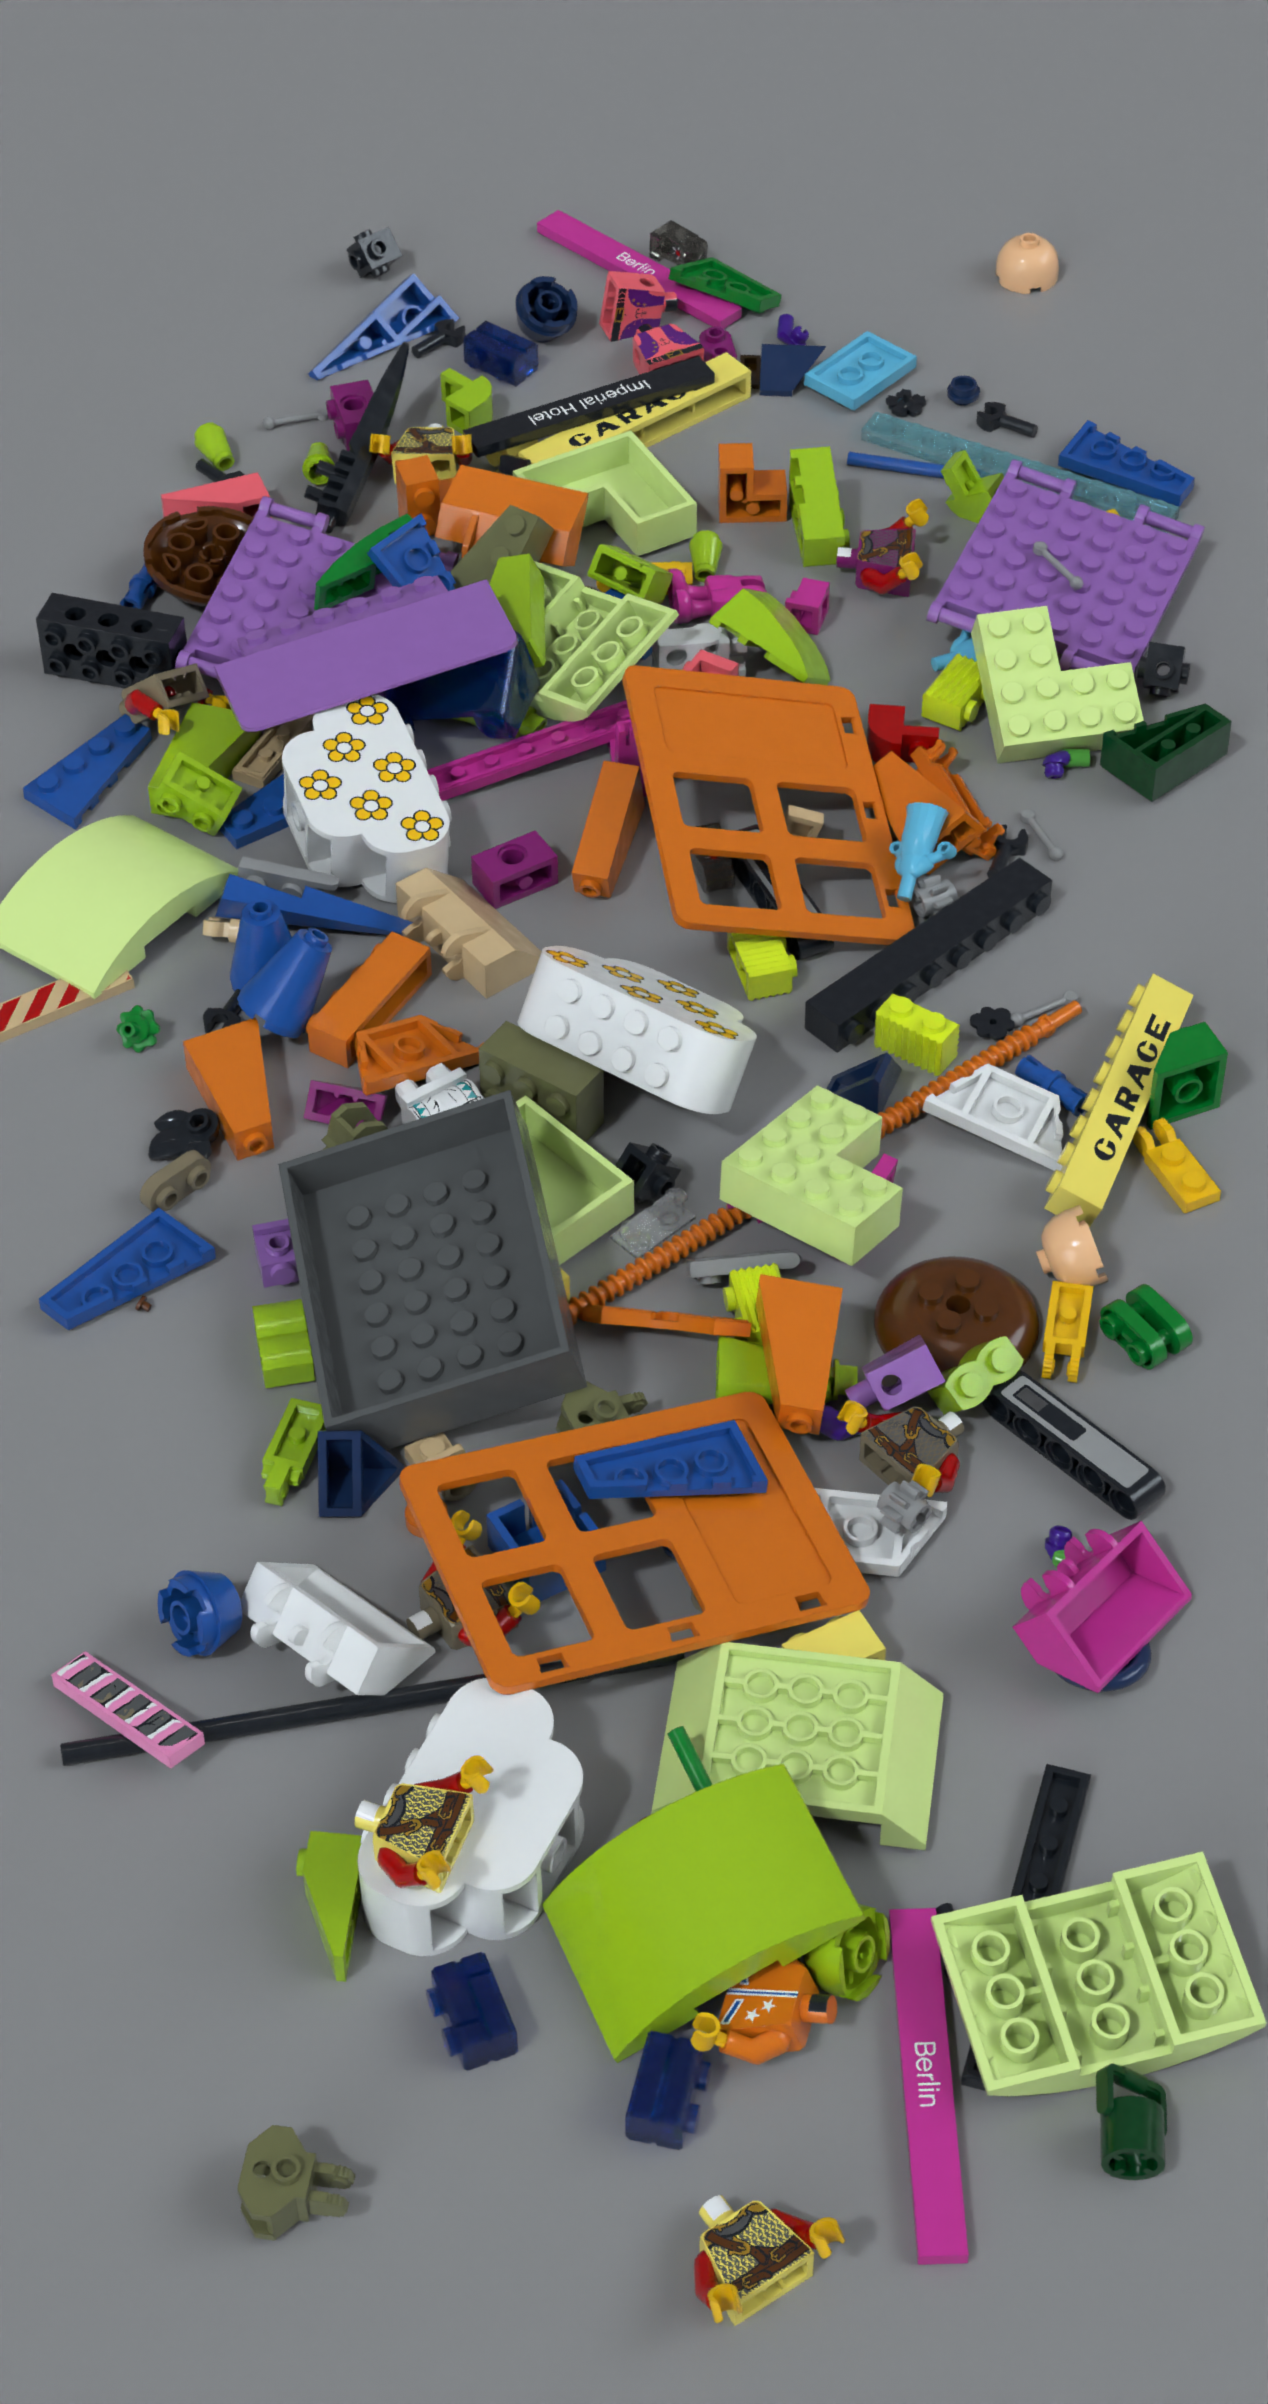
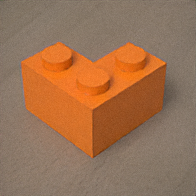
M752 443L718 444L719 523L787 522L785 470H754Z
M428 455L395 461L399 517L408 514L413 519L422 513L427 523L425 528L429 536L435 535L441 502L454 478L439 480Z

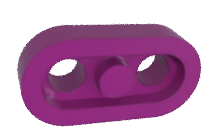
M710 327L700 334L699 343L704 347V362L726 352L737 360L734 344L728 331L721 327Z

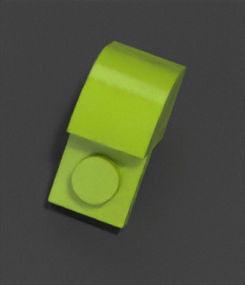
M451 368L440 373L442 401L446 403L447 426L463 434L465 429L492 421V386L486 377L481 375L472 381Z
M966 450L955 452L941 469L945 483L952 492L945 502L960 518L979 523L1004 475L1003 473H998L980 478Z

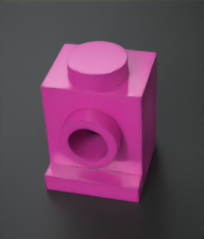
M803 577L798 590H792L790 598H786L785 607L798 620L807 633L818 635L829 610L830 582Z

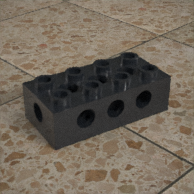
M51 593L36 617L44 673L119 688L130 687L152 675L175 669L177 656L187 643L184 617L63 594Z

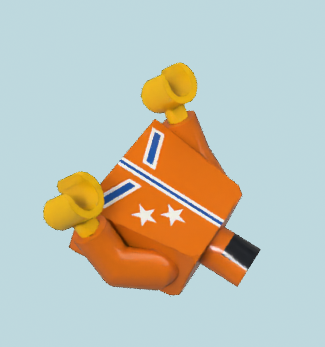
M796 1959L783 1967L777 1960L727 1989L719 2019L708 2012L697 2014L692 2024L696 2031L693 2032L691 2043L694 2049L702 2052L708 2051L716 2045L719 2046V2052L751 2064L760 2065L785 2052L803 2049L806 2046L812 2023L833 2024L835 2022L837 2001L834 1995L819 1994V1990L807 1967L801 1961Z

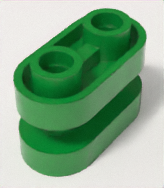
M1141 1284L1126 1294V1302L1116 1299L1102 1307L1100 1311L1101 1318L1099 1324L1105 1336L1115 1340L1127 1352L1135 1365L1142 1366L1145 1369L1151 1370L1166 1361L1167 1352L1177 1354L1191 1346L1193 1342L1192 1332L1186 1320L1147 1284Z

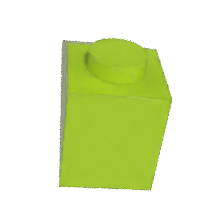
M310 1831L307 1849L300 1848L298 1852L296 1874L304 1879L306 1898L336 1981L346 1982L361 1902L358 1852L361 1846L362 1835Z

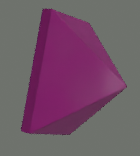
M311 1080L304 1119L329 1124L331 1114L342 1104L363 1102L378 1121H382L387 1096L380 1093L366 1096L360 1087ZM364 1120L359 1121V1122L357 1123L356 1127H357L361 1122H364Z

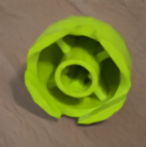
M861 1904L859 1906L866 1917L865 1920L803 1955L805 1965L812 1979L821 1990L853 2001H860L868 1997L878 1985L882 1975L872 1974L877 1968L879 1959L887 1961L890 1951V1930L886 1916L883 1913L876 1912V1908Z

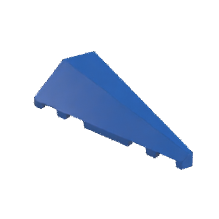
M413 273L404 279L308 375L315 380L322 379L398 347L404 341L410 342L435 331V323L440 320L454 319V322H456L459 317L440 295L434 297Z
M229 874L215 917L240 919L245 905L257 899H265L278 905L286 924L385 935H389L393 931L403 936L402 931L413 923L305 886L300 898Z

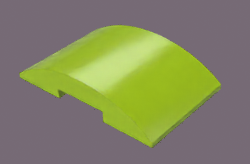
M784 1764L761 1768L718 1782L649 1815L589 1856L552 1891L542 1904L608 2048L617 2063L693 2020L699 2014L698 2006L778 1960L784 1967L866 1919Z

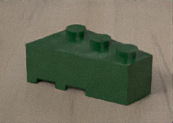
M1204 703L1166 714L1164 721L1147 725L1145 721L1135 723L1133 730L1116 734L1114 730L1104 732L1100 766L1153 802L1227 754L1232 721Z

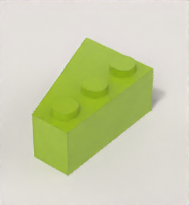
M827 446L790 449L788 505L803 567L835 565L837 563L838 547L850 548L849 530L843 529L845 526L844 510L840 508L839 491L836 485L831 448Z

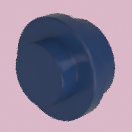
M965 375L957 376L952 379L951 384L948 386L947 396L958 405H968L979 398L980 388L974 378Z

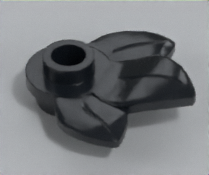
M199 1108L190 1113L183 1110H173L163 1114L154 1122L159 1133L151 1140L148 1156L150 1160H160L176 1156L180 1157L188 1151L196 1150L208 1159L212 1152L211 1143L219 1135V1118L214 1111L207 1108Z

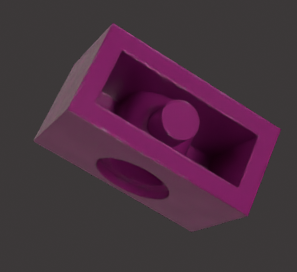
M368 379L330 386L331 400H326L327 414L329 420H334L336 438L343 440L347 451L350 450L349 442L374 394Z
M536 830L471 856L472 884L495 909L559 883L558 856Z

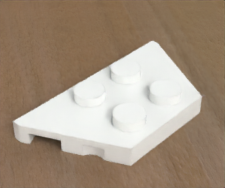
M987 1063L976 1069L971 1076L962 1077L951 1083L949 1090L938 1096L932 1093L925 1099L923 1111L1055 1171L1057 1169L1061 1171L1062 1165L1057 1163V1160L1062 1152L1063 1126L1059 1119L1061 1108L1058 1095Z
M814 1488L861 1573L899 1577L946 1518L947 1502L926 1500L931 1506V1513L926 1523L914 1533L907 1530L905 1534L901 1531L895 1534L880 1523L884 1516L877 1508L880 1495Z

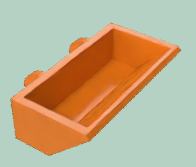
M460 465L441 502L435 537L462 543L461 558H463L510 505H513L539 516L554 529L539 563L545 562L562 567L575 566L589 496L588 493Z

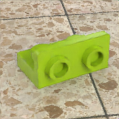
M178 751L151 800L160 805L165 811L174 813L191 823L199 831L215 836L225 822L243 788Z

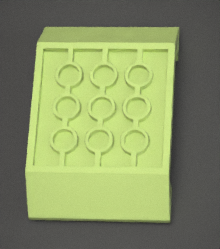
M734 1642L710 1646L677 1662L651 1814L695 1792L667 1735L671 1730L684 1726L712 1784L761 1768L784 1764L812 1816L881 1824L880 1845L926 1850L944 1693L901 1662Z

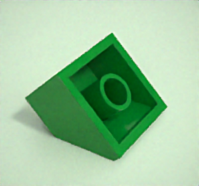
M1206 1022L1170 1032L1153 1073L1147 1126L1150 1130L1153 1129V1121L1160 1118H1165L1168 1124L1220 1107L1228 1052Z

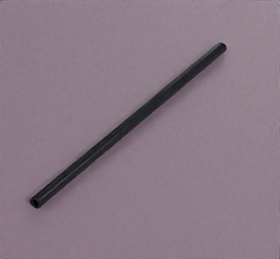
M684 1653L556 1684L676 1665L685 1656ZM562 1661L539 1665L541 1673L564 1668ZM485 1674L393 1688L386 1695H351L188 1723L203 1732L205 1742L447 1703L461 1687L474 1680L486 1678ZM122 1734L60 1743L64 1766L146 1752Z

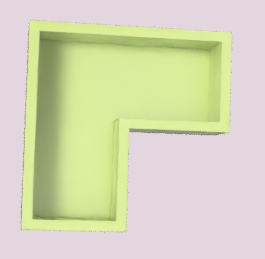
M632 431L513 470L514 477L588 493L589 497L583 527L605 519L636 556L693 537L697 533V503Z
M1047 606L978 614L976 616L971 636L997 763L1043 758L1062 749L1102 750L1104 732L1114 730L1116 734L1133 730L1135 723L1144 721L1131 662L1061 671Z
M817 1085L722 1160L719 1199L853 1266L899 1227L903 1188L863 1169L879 1155L882 1116Z
M525 1095L516 1101V1104L528 1127L560 1266L634 1214V1180Z

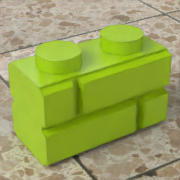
M600 544L597 547L587 572L588 577L625 595L628 593L660 605L663 603L673 578V573L634 554H629V552L617 546Z

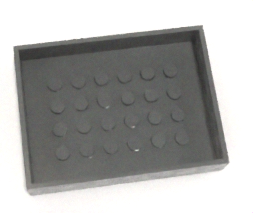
M510 1090L278 1164L326 1430H362L387 1450L587 1387L528 1127Z

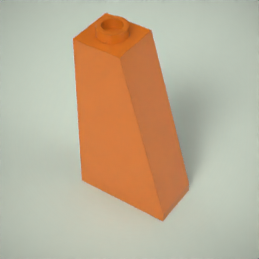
M892 751L873 765L886 818L899 841H901L904 830L906 806L914 802L931 803L949 812L933 852L937 851L938 845L945 841L953 844L957 852H959L986 830L982 823ZM949 859L934 864V867L926 874L930 875Z
M603 761L572 869L575 892L592 898L599 896L611 898L645 807L639 766Z
M256 1017L183 1041L186 1069L207 1107L214 1111L219 1118L220 1130L237 1161L273 1149L274 1141L259 1024Z
M760 1274L756 1310L775 1418L781 1429H787L796 1434L810 1433L819 1435L843 1288Z

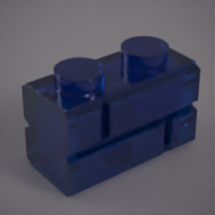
M484 321L476 330L471 331L464 337V362L474 369L479 368L481 371L494 376L497 380H503L517 386L525 380L526 376L529 377L538 369V345L493 323Z
M478 1952L461 1958L459 1962L452 1961L434 1967L431 1971L432 1988L426 1989V1996L433 2016L442 2015L447 2027L441 2029L448 2055L450 2057L458 2055L463 2069L467 2071L484 2066L491 2060L495 2062L515 2055L518 2051L517 2030L486 1954Z
M656 2031L648 2032L625 2116V2136L629 2140L647 2144L654 2142L657 2146L680 2150L683 2148L686 2133H696L701 2105L694 2104L697 2090L704 2092L707 2090L712 2063L704 2061V2052L694 2049L691 2039L684 2037L677 2039L673 2035Z

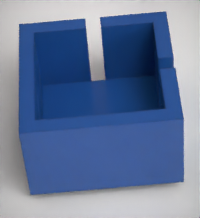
M562 1479L556 1481L555 1484L576 1527L584 1532L598 1529L587 1512L582 1513L581 1504ZM521 1499L486 1514L488 1547L492 1553L544 1541L530 1509L529 1527L531 1529L526 1531L525 1504ZM606 1559L595 1562L599 1574L607 1570ZM557 1572L544 1573L513 1581L514 1584L525 1582L533 1587L532 1595L537 1597L540 1602L568 1589L562 1576Z

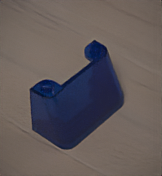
M515 631L518 643L513 649L386 690L383 697L396 706L404 724H410L413 734L415 731L413 720L473 717L478 729L484 735L495 739L516 737L541 683L525 641Z

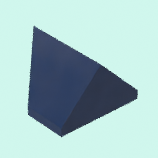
M762 344L759 396L792 397L794 388L827 346Z
M886 1052L834 1075L827 1090L878 1114L883 1111L902 1069Z
M318 1430L319 1517H362L399 1477L401 1471L406 1466L362 1430Z

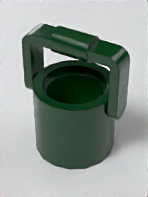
M1113 2063L1098 2070L1096 2073V2108L1100 2114L1101 2166L1103 2170L1109 2175L1123 2180H1143L1157 2176L1164 2170L1166 2164L1167 2106L1166 2093L1163 2087L1137 2072ZM1113 2082L1122 2088L1143 2096L1129 2095L1114 2098Z

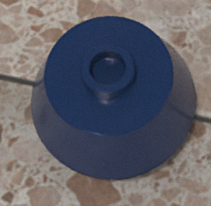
M540 276L532 279L531 282L525 284L519 290L516 296L518 326L528 338L537 342H548L567 333L574 326L577 318L578 303L574 292L571 289L567 291L562 285L555 283L556 278L550 276Z

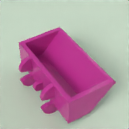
M1142 1521L1111 1534L1100 1529H1090L1085 1534L1088 1544L1092 1548L1090 1552L1085 1549L1078 1539L1072 1537L1064 1546L1065 1559L1057 1565V1571L1047 1570L1042 1575L1044 1583L1049 1589L1048 1593H1045L1041 1586L1032 1578H1029L1021 1587L1022 1600L1029 1611L1012 1627L1037 1664L1096 1693H1099L1192 1599V1593Z

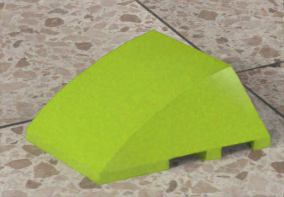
M743 588L709 620L708 623L716 628L723 627L738 637L737 641L741 644L766 650L767 652L764 657L768 661L801 682L828 685L830 682L827 666L813 640L790 611L769 593Z

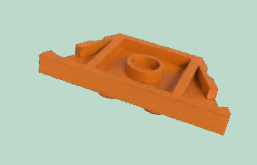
M423 1015L356 1032L354 1046L362 1091L368 1096L395 1088L397 1084L407 1079L414 1082L424 1080L428 1070L439 1063H443L451 1071L459 1067L466 1068L479 1064V1047L481 1045L475 1047L463 1042L462 1032L450 1027L441 1026L437 1021Z

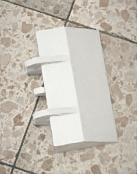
M257 1562L240 1600L242 1613L256 1622L251 1627L252 1640L263 1648L284 1642L310 1661L305 1667V1677L317 1687H322L337 1680L356 1695H386L436 1653L435 1648L314 1564Z

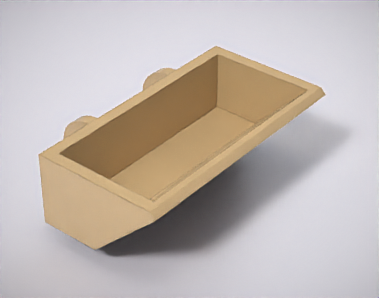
M424 868L396 883L398 917L413 922L402 931L403 936L416 942L425 941L448 962L442 968V972L450 980L456 981L465 978L487 999L535 972L542 951L463 879Z

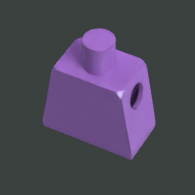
M918 1335L864 1365L862 1369L866 1379L847 1388L845 1392L849 1400L858 1402L865 1408L879 1401L883 1410L887 1411L946 1381L921 1335ZM887 1375L898 1376L896 1383L892 1386L885 1387L881 1383Z

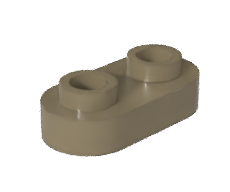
M196 1150L184 1153L146 1180L140 1191L141 1203L152 1212L157 1208H161L163 1211L172 1209L183 1198L207 1184L210 1179V1161Z

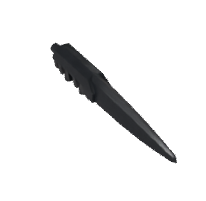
M406 341L402 343L370 399L349 442L350 450L342 449L339 461L335 465L322 460L319 461L316 473L329 477L327 487L321 490L310 485L307 486L304 498L318 503L316 515L318 512L329 515L326 533H331L335 525L345 526L349 521L378 457V453L369 452L371 434L386 435L401 390L409 353V344Z

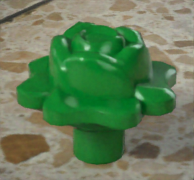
M135 1005L129 1012H122L120 1014L122 1023L117 1025L116 1030L121 1035L125 1048L133 1047L135 1052L141 1053L147 1046H154L156 1044L155 1034L160 1032V1026L155 1022L152 1010H143V1007L140 1005Z

